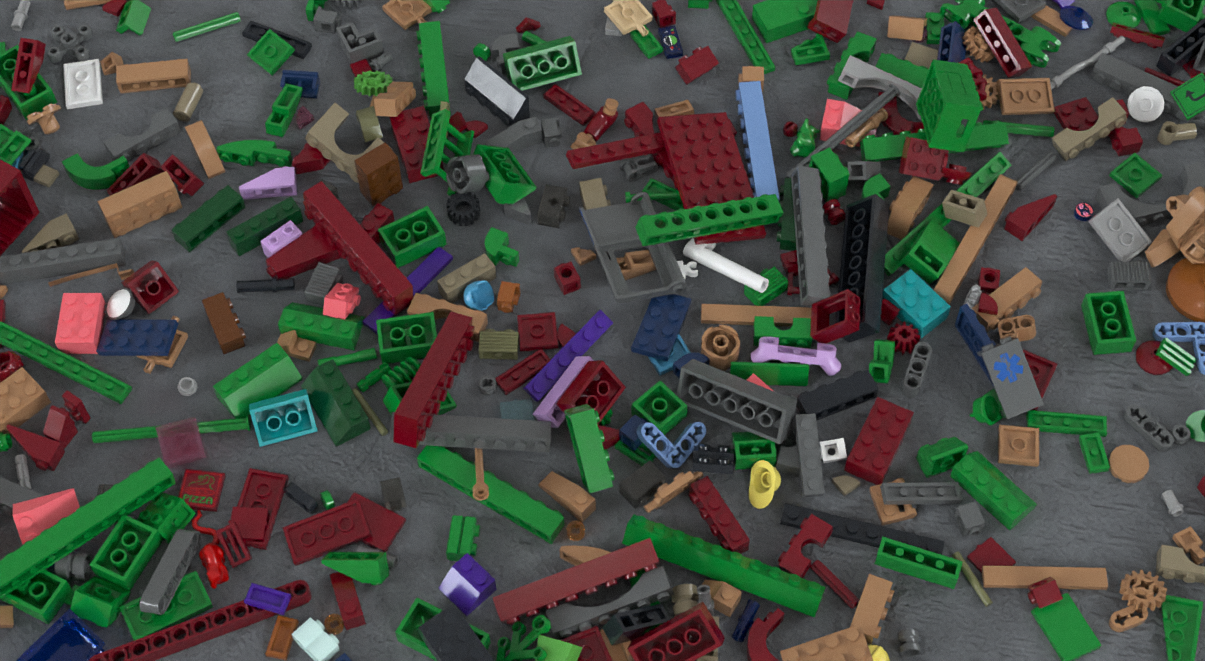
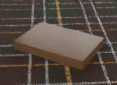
M1050 78L999 79L997 81L1002 115L1052 114L1055 112Z

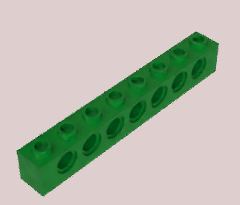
M764 194L755 198L747 197L743 200H730L726 203H713L708 206H695L691 209H678L668 213L661 212L656 215H644L639 218L635 228L642 246H649L778 223L784 212L776 194Z

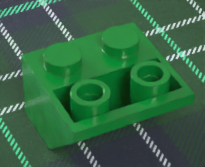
M732 432L735 470L752 469L753 465L761 460L768 461L775 467V442L751 432Z

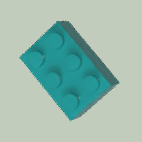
M911 269L883 289L882 300L887 299L900 309L897 318L902 322L905 321L906 326L912 324L913 329H918L920 339L945 321L951 308L944 299Z

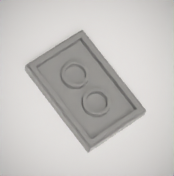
M1119 198L1115 199L1088 221L1115 257L1123 262H1129L1152 243L1151 239Z

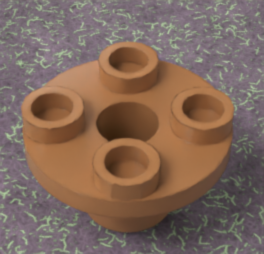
M56 103L49 104L43 108V112H34L27 116L28 125L37 122L44 134H53L60 128L54 113L61 110V107L56 105Z

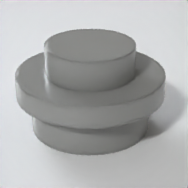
M184 377L179 381L177 388L181 395L190 396L197 391V383L190 377Z

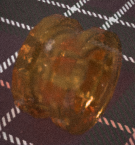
M571 521L567 525V536L569 539L579 541L584 537L585 526L581 521ZM576 527V530H577V528H580V529H579V532H580V533L576 534V532H575V533L573 534V533H572V528Z
M330 614L326 617L324 624L327 632L333 635L341 633L344 629L342 617L338 614ZM337 620L338 626L335 625V628H332L330 622L334 623L333 621Z

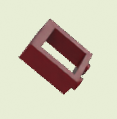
M847 289L812 304L810 337L819 343L826 344L858 331L860 297ZM845 308V320L829 326L830 314Z

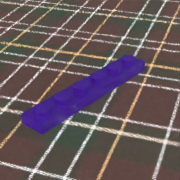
M601 310L597 311L523 389L538 402L559 380L574 358L582 356L613 322Z

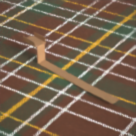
M115 263L48 282L51 287L117 268L121 280H125L134 271L129 269L119 272L118 265Z

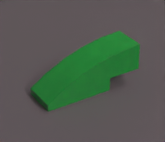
M285 84L272 105V113L265 122L267 134L279 137L285 135L298 107L303 87Z

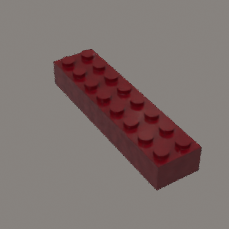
M320 181L304 191L303 204L306 217L315 222V226L320 233L324 232L327 235V241L331 246H337L339 255L343 259L346 258L350 268L360 274L362 282L372 288V293L376 298H380L383 301L386 310L391 311L396 316L408 308L413 300V285L326 185Z
M450 312L394 413L393 442L417 448L420 441H424L426 429L431 427L434 414H438L441 401H445L448 388H452L454 377L458 376L461 363H465L467 352L472 350L474 340H471L475 329V326H472L473 317L455 312Z
M651 538L495 596L493 601L500 621L511 625L521 621L519 618L526 615L529 618L540 614L539 609L545 607L548 610L559 606L558 602L566 600L569 603L579 599L578 595L584 592L590 595L598 592L597 587L605 585L608 588L618 584V579L625 577V580L637 577V572L644 570L648 572L657 568L656 565L659 564V559Z

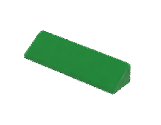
M731 362L730 374L744 380L755 374L766 385L807 386L809 365Z

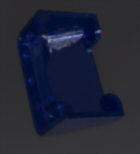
M68 609L16 661H89L94 655L105 651L102 647L106 643L71 609Z

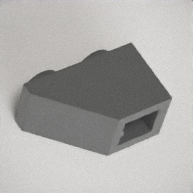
M847 161L844 163L850 174L848 181H867L877 174H881L880 162Z

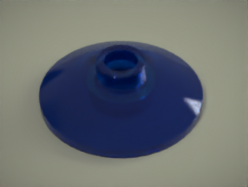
M1064 6L1060 10L1061 20L1071 28L1088 30L1093 25L1091 15L1080 7Z

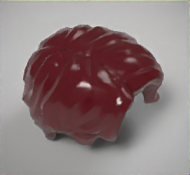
M7 351L0 353V383L21 367H24L20 356L15 352Z

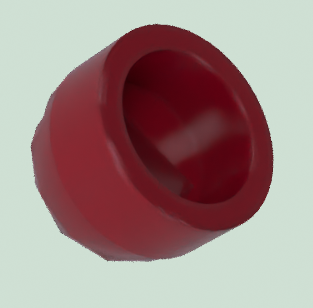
M788 121L784 124L783 133L785 136L794 137L797 134L798 127L796 123Z

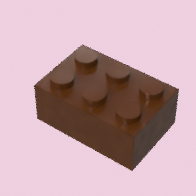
M386 142L354 160L360 191L372 206L384 202L385 199L399 193L403 189L398 156Z

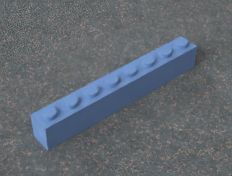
M760 81L739 82L738 90H735L736 101L740 103L738 104V115L742 116V119H740V129H744L742 142L746 144L744 155L745 159L749 161L747 163V173L751 174L749 183L751 189H753L754 198L764 194H776L779 201Z

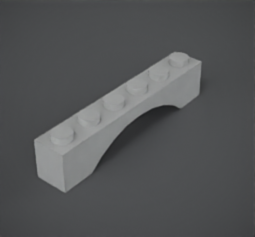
M849 56L838 79L839 82L852 88L872 87L884 91L889 88L890 84H894L901 93L897 97L906 102L918 118L921 119L916 102L922 88L858 58Z

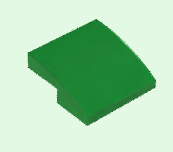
M0 124V159L12 166L32 140L17 130L13 132Z

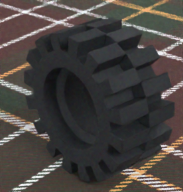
M456 192V196L452 194L451 199L448 198V203H446L449 220H453V224L456 225L458 222L459 226H462V223L468 226V222L472 225L474 220H478V216H480V203L475 194L472 195L471 192L459 194V192ZM461 205L471 207L466 212L457 211V207Z

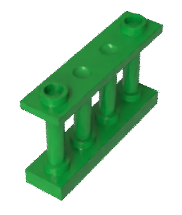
M447 109L432 114L420 172L424 177L436 173L446 182V172L440 168V164L443 161L447 165L451 158L443 153L444 146L455 154L454 157L470 155L474 136L473 130L461 133L449 123L451 112ZM447 131L458 139L457 145H454L446 138ZM448 186L447 195L456 194L457 191H453Z

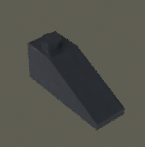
M662 603L614 614L602 628L613 646L629 642L670 620V617Z

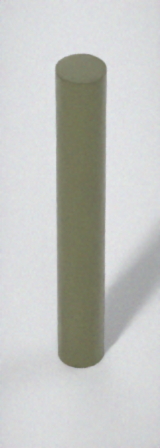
M357 388L353 389L352 391L366 415L382 436L388 433L387 428Z
M955 552L952 557L963 561L962 572L985 607L990 606L993 602L960 552Z

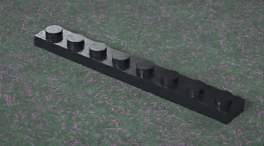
M787 503L784 505L780 522L782 525L801 529L800 525L805 517L809 518L813 514L833 526L831 537L879 548L883 536L942 555L945 541Z

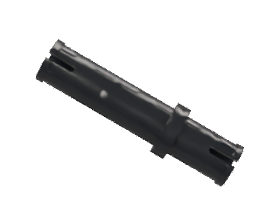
M277 277L268 280L237 281L236 289H238L237 293L295 290V282H293L294 278L277 279Z

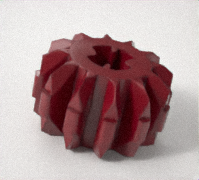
M904 321L902 326L896 323L894 327L889 329L887 340L895 341V353L901 351L903 356L905 351L909 354L912 353L916 344L920 342V335H918V329H913L912 324L906 326Z

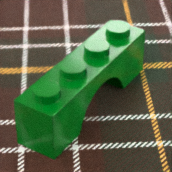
M858 31L854 38H850L848 49H844L841 55V62L836 63L834 74L830 75L827 80V85H829L828 93L848 100L854 88L838 81L850 55L863 62H868L875 50L877 38Z

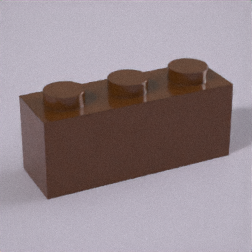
M222 292L203 299L204 309L223 355L245 347L243 339L246 336L243 328H238L237 326L240 321L236 312L233 314L231 312V309L234 307L230 298L226 299Z

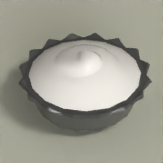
M121 287L110 294V298L107 299V304L104 306L106 318L122 320L130 315L135 306V299L131 289Z

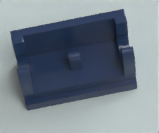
M282 71L280 87L284 88L286 83L303 87L301 97H318L320 87L318 72Z

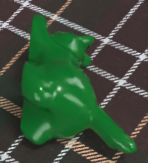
M805 118L802 126L799 128L796 134L797 139L790 148L793 156L805 158L815 150L814 138H817V133H820L821 130L816 129L811 124L808 125L809 119Z

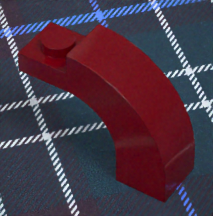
M779 608L774 613L769 612L763 621L759 617L754 621L747 642L748 661H779L769 652L766 645L769 635L783 622L784 612Z

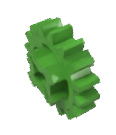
M371 70L362 72V75L357 74V77H354V89H357V93L362 92V95L377 96L380 93L387 92V86L393 82L392 77L389 74L385 75V72H378L377 70L375 72Z

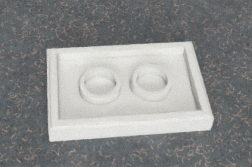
M99 59L63 64L67 109L103 104Z

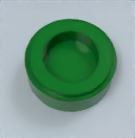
M478 43L473 49L476 58L480 56L486 61L491 56V51L485 44Z
M328 490L321 492L320 497L326 510L334 508L335 504Z

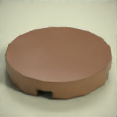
M1133 445L1116 447L1108 459L1111 474L1125 483L1141 481L1149 469V459L1145 452Z

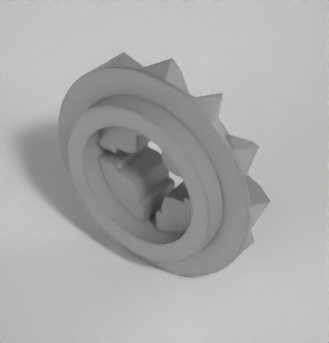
M977 284L971 287L964 300V304H968L970 309L977 305L982 293L980 290L981 286Z

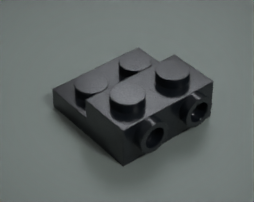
M708 444L694 446L693 471L733 474L734 449H730V446L719 445L718 448L710 447Z

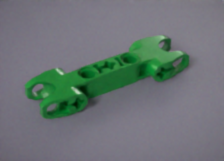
M955 0L959 5L944 3L941 6L940 13H944V17L951 23L956 21L966 29L969 25L977 27L973 19L989 8L984 7L985 0ZM1002 15L1031 65L1045 68L1048 65L1049 58L1041 50L1057 52L1060 49L1061 42L1050 32L1039 26L1033 27L1030 31Z

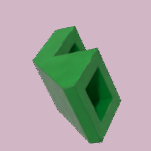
M874 340V358L869 363V372L877 383L888 384L894 363L895 341Z

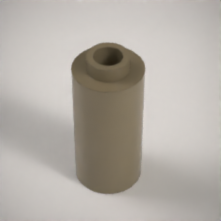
M193 82L186 85L173 111L174 117L183 122L190 120L203 94V89L198 83Z

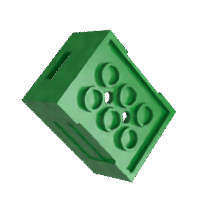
M932 60L916 102L929 148L964 152L965 148L969 146V138L980 111H983L984 108L979 100L980 97L978 91H976V85L972 79L973 76L968 64ZM962 119L968 120L964 129L959 127L962 124Z

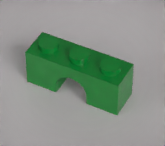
M755 316L753 346H759V339L761 337L779 338L778 345L811 348V318H793L790 329L779 330L774 325V317Z

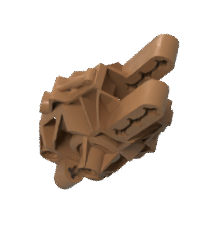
M1199 186L1193 189L1189 195L1172 196L1166 201V208L1173 216L1166 229L1176 247L1181 250L1192 264L1205 263V188Z

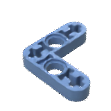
M1158 323L1153 330V338L1160 342L1166 337L1172 342H1192L1198 371L1205 375V352L1199 349L1200 345H1205V323ZM1183 329L1186 331V335H1179L1176 330Z
M701 422L690 423L673 444L652 423H643L637 428L638 438L670 469L680 467L693 452L694 446H697L706 435V427ZM697 427V428H698V430H697V433H698V434L693 435V434L695 433V429H694V428ZM645 428H648V429H649V430H648V434H649V435H646V436H645V433H646ZM658 440H661L664 444L662 451H659L656 447ZM683 440L688 442V449L686 451L681 447ZM677 455V456L674 458L675 463H671V461H672L671 456Z

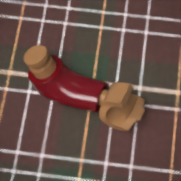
M611 98L607 99L605 105L594 115L585 130L577 135V139L570 147L578 149L596 145L600 137L616 121L618 117V101Z

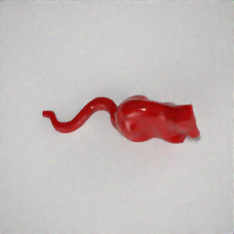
M197 510L198 515L192 520L191 524L193 529L202 534L213 536V541L206 544L200 550L199 557L202 565L207 570L206 575L210 586L215 589L218 584L229 580L228 570L224 565V551L218 546L220 540L216 533L217 530L197 525L198 520L202 517L201 511Z

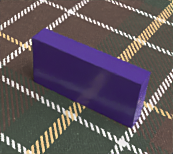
M251 583L244 603L284 615L290 602L291 594Z

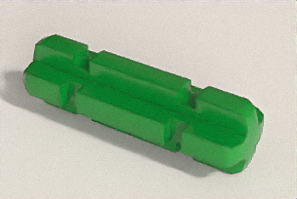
M386 362L382 363L379 369H374L364 377V380L361 379L357 382L358 389L361 392H365L369 388L368 386L378 382L383 374L387 375V372L391 370L390 366Z

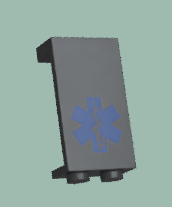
M1007 336L1000 339V343L996 345L990 343L981 347L982 350L977 352V354L983 357L1001 403L1002 410H1000L1002 418L1009 419L1044 405L1018 338Z

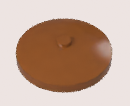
M1184 258L1171 269L1166 281V293L1169 301L1180 314L1190 320L1205 323V263L1192 264L1187 258Z

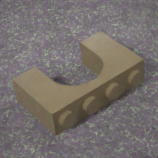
M334 103L308 131L305 139L311 147H316L326 159L332 160L338 169L345 171L354 182L358 183L354 160L384 142L377 137L366 151L358 155H350L340 150L335 143L334 134L347 120L349 113L337 103Z

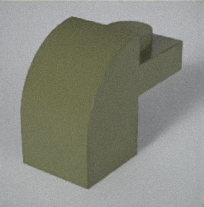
M374 106L357 110L356 118L360 124L365 142L375 140L377 137L382 138Z

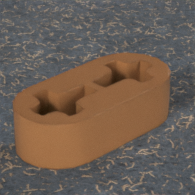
M1135 605L1118 610L1109 619V626L1115 632H1124L1139 626L1147 619L1148 610L1144 612L1141 607L1135 610ZM1135 611H1136L1137 613H1141V614H1142L1140 618H1139V616H1134V617H1131V616L1134 614ZM1116 619H1118V620L1126 619V620L1123 622L1122 626H1121L1120 623H1115Z

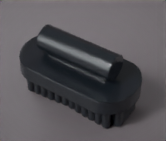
M39 148L37 152L34 149H30L18 166L19 169L23 170V177L34 181V177L41 167L49 161L50 154L42 148Z

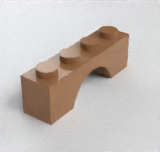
M415 293L407 310L408 315L434 312L435 320L447 319L450 312L473 317L472 326H475L471 340L479 342L480 331H485L488 325L487 314L484 312L472 310L460 304L455 305L444 299H435L427 294Z

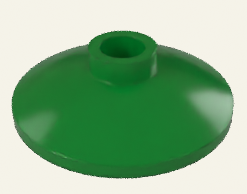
M1115 2L1108 7L1106 18L1111 25L1114 22L1135 28L1141 21V12L1135 5L1129 2Z

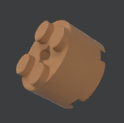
M727 325L708 328L702 336L701 354L709 358V365L726 371L731 367V362H737L740 351V339L737 332Z

